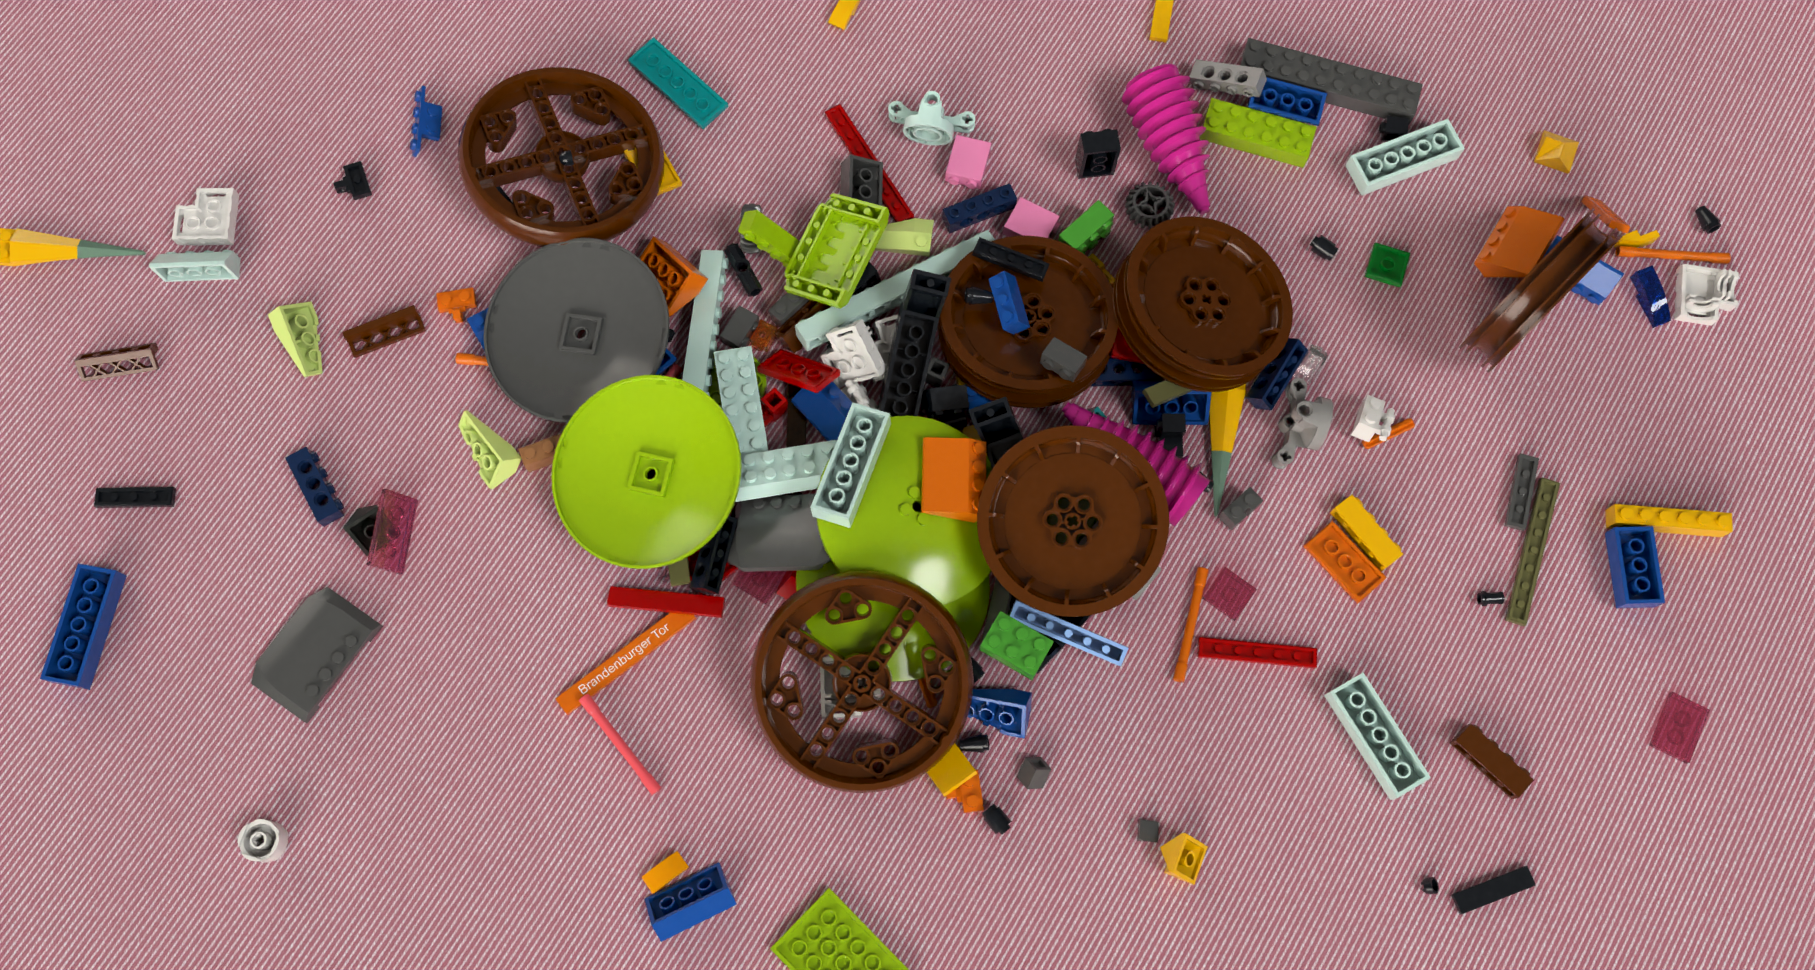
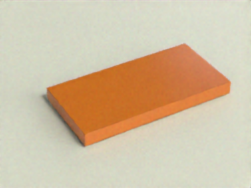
M1333 521L1303 546L1357 604L1387 578Z

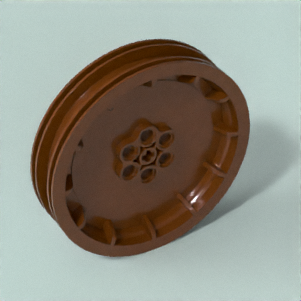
M1594 208L1562 238L1459 346L1460 349L1466 344L1470 346L1465 351L1466 354L1473 347L1483 352L1488 359L1481 367L1483 368L1487 363L1492 365L1487 370L1488 373L1624 235V233H1621L1615 238L1613 234L1618 230L1617 228L1609 235L1600 231L1594 222L1601 215L1598 214L1594 219L1590 217L1595 211Z
M1187 216L1169 219L1157 224L1141 237L1133 250L1123 260L1114 280L1112 298L1115 318L1131 350L1153 372L1169 382L1190 390L1223 392L1250 382L1279 355L1287 343L1291 332L1293 320L1291 296L1286 281L1276 263L1248 235L1214 219Z
M1011 236L991 242L1049 263L1043 282L972 255L973 251L967 254L948 276L951 278L949 292L938 321L940 346L947 363L956 376L981 396L992 401L1006 396L1010 406L1019 408H1042L1057 405L1087 390L1104 371L1118 331L1113 308V287L1103 271L1079 250L1060 241L1039 236ZM1003 271L1016 277L1030 327L1015 333V335L1003 330L994 297L992 303L969 305V303L964 301L966 288L974 286L992 292L989 278ZM1054 337L1087 356L1085 366L1074 382L1061 378L1059 374L1052 370H1047L1040 364L1043 351Z
M1075 425L1059 426L1045 429L1026 437L1010 448L996 463L981 492L977 512V530L980 546L990 570L1001 585L1014 597L1026 605L1045 613L1067 617L1089 616L1108 611L1124 603L1141 590L1152 577L1167 545L1169 509L1166 494L1158 475L1147 459L1131 444L1101 429ZM1067 498L1070 502L1069 507L1066 509L1060 508L1058 506L1059 499ZM1080 500H1088L1090 507L1087 510H1081L1078 507ZM1050 514H1055L1058 517L1056 525L1051 526L1047 523V517ZM1074 516H1076L1078 518L1076 520L1078 522V525H1072L1070 527L1068 525L1069 521H1067V518H1073ZM1095 517L1099 522L1098 527L1094 529L1089 528L1087 520ZM1059 532L1067 535V541L1063 544H1059L1055 540L1056 534ZM1078 534L1086 535L1087 543L1085 545H1078L1075 539Z

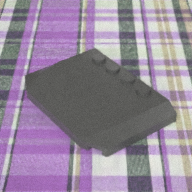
M816 494L776 495L737 502L734 518L738 519L727 564H732L743 572L819 570L823 568V565L831 560L820 538L817 519L812 516L810 508Z
M326 587L306 598L256 661L251 684L303 722L308 723L320 708L318 706L365 644L368 641L371 642L383 626L336 592Z

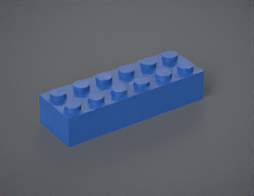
M84 564L77 565L40 677L41 680L90 690L127 575L116 570Z

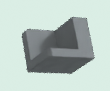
M1025 757L1017 778L1026 789H1042L1052 769L1042 757Z

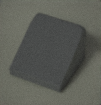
M1139 819L1137 841L1158 843L1159 822Z

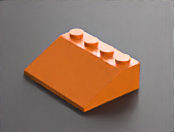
M1507 206L1474 264L1484 277H1526L1542 260L1565 220L1564 217L1525 206Z
M652 237L640 256V259L649 267L662 287L668 305L669 317L695 298L708 280L705 275L675 248L657 237Z
M924 437L921 513L972 523L977 522L978 504L986 482V442L971 438Z

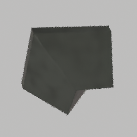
M377 505L358 508L343 527L366 556H369L400 535L399 531Z

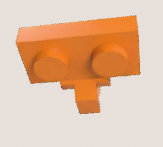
M473 287L436 293L438 311L440 313L449 312V314H453V319L456 323L464 322L463 312L466 309L477 307L476 294Z
M978 769L976 770V775L946 795V799L957 798V803L962 802L964 813L984 811Z

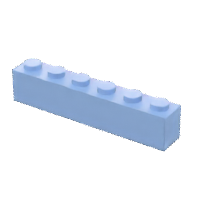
M1016 599L1009 614L1010 617L1033 630L1118 666L1122 665L1129 649L1125 645L1052 614L1034 609Z

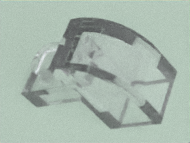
M1311 344L1293 377L1304 379L1309 386L1326 361L1328 353L1321 347Z

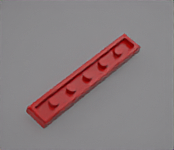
M610 586L607 606L722 618L726 599L725 597Z
M1206 637L1198 638V658L1317 668V648Z

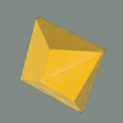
M1544 130L1534 162L1569 174L1579 142Z
M1181 833L1160 847L1167 865L1164 873L1195 885L1208 846L1186 833Z

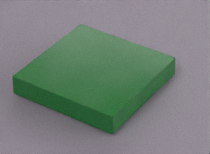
M1375 242L1364 277L1400 288L1403 283L1410 253Z

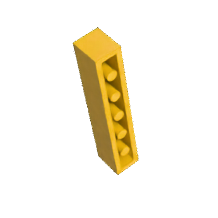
M1614 504L1605 510L1606 528L1608 529L1614 527L1653 526L1654 532L1710 537H1724L1733 532L1732 513Z

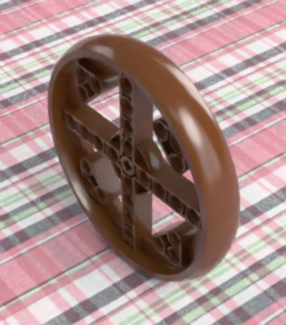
M548 67L525 71L511 76L492 87L478 100L467 116L461 130L458 144V166L461 179L469 197L478 210L492 224L516 239L544 247L548 244L566 242L574 238H594L609 241L633 227L646 214L657 197L664 174V151L660 134L651 116L643 105L623 87L605 77L574 68ZM548 96H571V112L597 125H607L610 122L611 113H613L626 128L585 139L580 138L574 133L562 131ZM528 101L543 135L536 146L535 152L486 164V146L488 145V148L495 153H500L505 149L517 128L516 113L511 109ZM636 147L638 168L629 161H625L620 165L608 190V199L614 206L597 215L582 179L590 162L624 154L625 150H634ZM571 150L574 165H562L559 159L560 154ZM543 175L550 181L563 184L577 220L553 221L554 205L550 201L525 190H517L512 195V204L496 187Z
M865 570L847 571L820 578L804 586L783 602L767 622L759 637L753 655L750 675L753 709L766 740L776 754L789 767L806 779L833 790L850 793L880 792L905 785L919 778L939 763L950 751L966 723L971 707L974 685L973 665L966 639L959 625L944 605L922 587L904 578L888 573ZM844 592L849 593L852 597L847 603L842 602L840 599V595ZM868 600L883 602L899 608V611L870 653L855 652L843 657L800 628L807 620L827 608L825 612L826 621L832 625L868 618L872 612V606ZM866 604L869 609L865 614H861L857 611L858 605ZM832 609L838 610L840 617L837 619L830 618L829 611ZM905 610H911L914 615L911 619L906 620L902 617V613ZM916 620L926 629L936 646L926 644L921 649V659L927 688L933 693L941 692L944 689L942 703L936 718L892 690V674L887 662ZM893 627H900L902 629V633L899 636H893L890 631ZM797 632L800 635V639L792 641L789 638V634ZM813 643L817 646V650L810 653L806 650V645ZM881 644H889L891 647L890 651L882 653L879 650ZM788 645L832 674V689L837 702L809 743L798 734L790 720H798L804 710L798 677L792 671H786L780 676L782 660ZM929 649L936 652L932 659L924 656L925 652ZM825 655H832L834 661L831 664H826L823 661ZM872 660L879 663V667L875 670L868 667V663ZM944 661L952 663V667L949 670L941 668ZM842 666H848L851 672L848 675H843L839 670ZM791 677L794 680V684L787 686L784 684L783 679ZM866 678V685H858V679ZM932 678H939L941 683L939 686L933 687L930 685V680ZM876 689H882L885 694L877 698L873 692ZM780 694L783 700L776 703L772 700V695ZM848 694H853L856 696V701L848 703L845 697ZM893 700L901 702V706L898 709L890 706ZM796 705L800 711L797 714H792L789 711V707ZM880 706L923 735L918 742L901 754H899L897 741L892 738H886L856 745L852 754V759L855 763L840 761L825 755L854 711L867 712ZM842 711L845 717L838 720L834 717V713ZM915 711L918 713V717L915 720H910L907 718V714ZM931 722L935 727L932 731H926L924 725ZM824 728H831L834 733L831 736H825L822 730ZM815 744L820 745L822 751L814 753L811 747ZM887 745H893L895 751L893 753H886L884 748ZM860 750L867 753V756L863 759L856 756V753ZM875 762H882L884 767L876 770L873 768V764Z

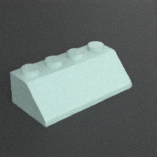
M206 250L198 253L193 251H186L185 253L167 252L166 254H158L149 263V268L164 282L239 279L241 259L231 250H223L222 252Z

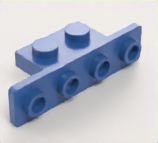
M423 85L419 91L416 90L414 101L417 104L413 110L415 123H413L411 129L414 138L410 143L413 157H416L420 152L421 138L439 141L443 106L425 102L426 86Z

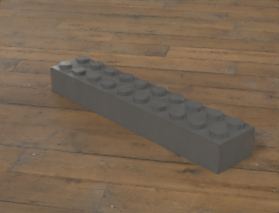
M1251 38L1247 40L1240 62L1241 66L1263 68L1268 78L1327 93L1325 100L1327 104L1386 119L1387 116L1408 118V125H1410L1416 115L1423 84Z

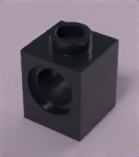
M1387 116L1384 122L1380 123L1379 133H1381V140L1390 141L1408 134L1409 119Z

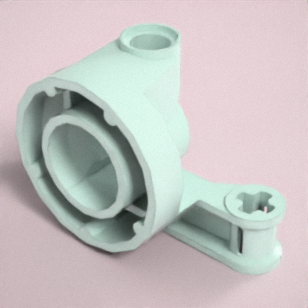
M928 91L924 95L918 112L910 111L900 101H893L888 106L889 119L894 123L904 124V135L917 143L935 146L946 145L952 141L954 132L971 133L975 128V115L970 111H965L954 117L945 116V109L942 107L940 95L936 91ZM934 100L936 103L929 104L928 101Z

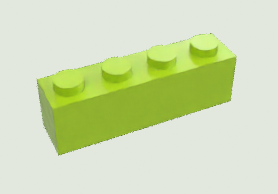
M760 211L744 212L738 232L746 240L752 241L759 249L766 251L770 254V257L783 263L784 267H787L800 241Z

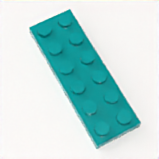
M654 37L628 59L632 67L702 129L707 127L729 107L722 97Z

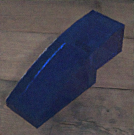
M1653 265L1636 271L1630 277L1638 291L1635 297L1652 327L1655 328L1670 322L1671 317L1667 299Z

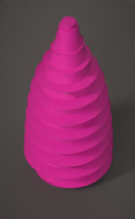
M1174 64L1159 65L1134 77L1126 86L1122 102L1128 105L1127 114L1133 117L1132 125L1139 129L1138 137L1146 140L1143 145L1144 149L1152 152L1150 155L1151 161L1160 163L1158 171L1169 174L1167 181L1177 183L1179 185L1178 191L1184 192L1187 200L1191 202L1196 212L1202 215L1210 211L1207 190L1209 184H1206V173L1210 170L1204 168V162L1209 159L1210 155L1202 154V149L1208 145L1209 141L1200 140V136L1206 131V127H1197V123L1202 119L1203 115L1200 113L1193 114L1199 102L1189 101V98L1195 92L1193 88H1185L1190 81V77L1180 76L1178 68Z
M1068 402L1063 408L1064 416L1072 425L1093 427L1112 433L1131 444L1147 459L1164 488L1168 502L1169 523L1175 527L1210 483V480L1200 473L1201 463L1191 467L1187 464L1189 455L1180 459L1175 456L1177 446L1169 451L1163 448L1165 438L1157 443L1151 441L1152 431L1146 435L1139 434V424L1130 429L1124 427V419L1117 423L1109 420V415L1102 417L1095 414V411L1091 412L1075 403L1071 404Z

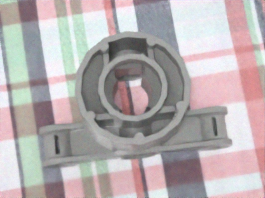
M1302 378L1293 379L1285 388V394L1290 403L1289 414L1284 416L1278 423L1279 430L1285 436L1283 447L1272 457V464L1277 469H1284L1294 460L1296 446L1314 451L1319 450L1330 429L1333 417L1332 400L1320 396L1314 402L1305 400L1307 383ZM1286 420L1290 421L1292 425L1289 426Z

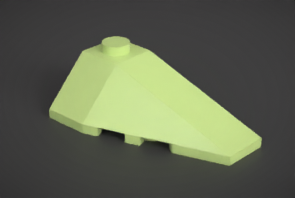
M914 218L887 224L874 251L930 257L934 220Z
M312 302L278 306L268 314L274 332L304 377L322 374V359L318 346L320 335L317 334L319 322Z
M464 411L458 426L466 444L470 445L473 450L472 458L480 466L478 472L490 489H494L516 473L522 458L511 444L469 411Z

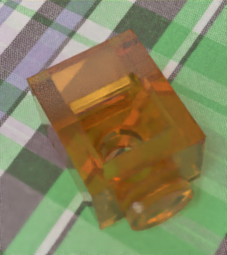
M760 319L759 325L750 338L752 347L758 351L768 352L777 337L774 334L777 327Z

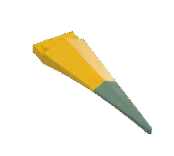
M0 228V265L3 266L146 254L142 250L25 229Z
M1246 384L1228 391L1211 392L1209 426L1215 517L1218 515L1245 397Z

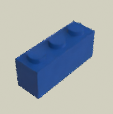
M1003 271L989 278L1003 330L1015 335V333L1029 328V321L1016 277Z

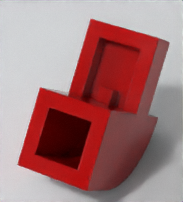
M775 387L760 399L765 428L773 421L776 422L788 407V400Z

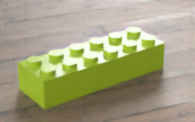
M1211 98L1202 126L1206 127V131L1200 136V140H1207L1211 143L1304 168L1309 158L1317 127Z

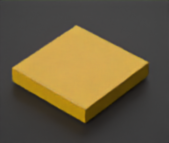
M955 743L942 760L926 772L944 797L977 774L974 767Z

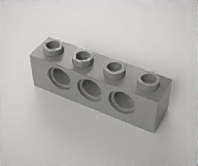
M1197 59L1189 75L1192 87L1195 89L1226 92L1231 95L1240 94L1247 97H1260L1267 80L1263 68Z

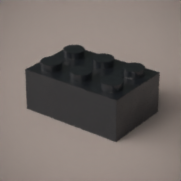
M1104 129L1098 132L1086 131L1080 134L1075 157L1078 179L1114 175L1121 151L1117 129Z

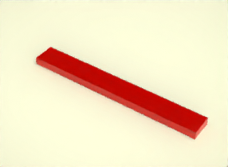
M841 104L825 111V116L851 155L878 161ZM883 169V204L888 208L895 222L913 219L914 214Z

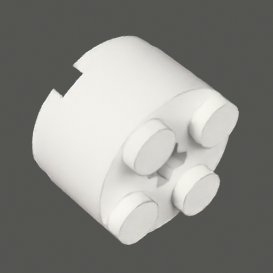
M257 819L242 828L238 836V847H240L241 854L248 860L264 863L276 861L286 850L288 832L277 822Z

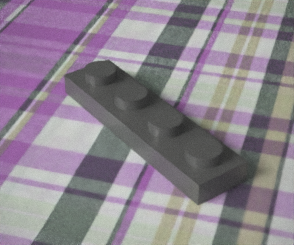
M1521 453L1517 456L1504 525L1506 527L1521 531L1526 530L1539 458Z

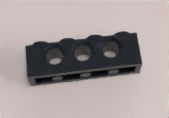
M728 516L715 536L699 549L690 589L703 594H719L738 519Z

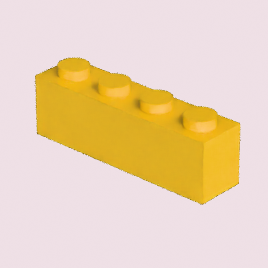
M1353 494L1330 512L1381 572L1403 555L1400 546L1388 537V532L1376 523L1375 517L1364 509L1361 500L1354 497Z

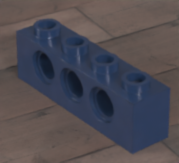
M1009 183L944 208L942 219L950 234L1014 209L1017 204V197Z
M1288 338L1279 355L1260 372L1246 395V399L1254 408L1272 410L1308 352V349L1299 339Z
M1110 357L1103 373L1090 387L1132 386V381H1157V374L1145 364ZM1118 368L1122 373H1115L1113 369ZM1132 368H1138L1141 372L1135 373Z
M304 447L285 457L319 524L325 527L345 516L342 511L344 505L339 498L336 499L334 495L336 490L331 482L328 483L326 479L328 474L323 466H319L318 461H320V458L315 451ZM312 467L311 471L306 473L307 468ZM320 482L319 487L314 489V485ZM328 498V502L322 505V501Z

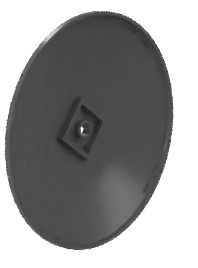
M574 238L566 242L548 244L518 262L501 281L492 297L484 325V349L491 374L504 394L523 410L545 420L568 423L579 407L601 389L623 379L656 374L664 358L669 338L670 319L666 297L660 283L649 267L632 252L617 244L594 238ZM585 330V336L579 339L577 337L578 332Z

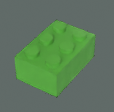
M1098 200L1059 235L1058 241L1085 254L1087 250H1092L1096 247L1098 240L1104 239L1110 234L1114 214Z
M1000 611L981 643L979 650L1033 680L1054 641Z

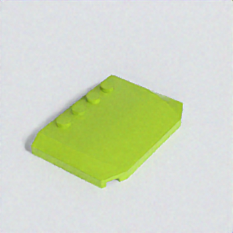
M832 193L830 195L831 198L825 204L821 203L817 206L785 269L786 286H784V290L787 293L841 309L849 303L888 224L889 210L884 206Z

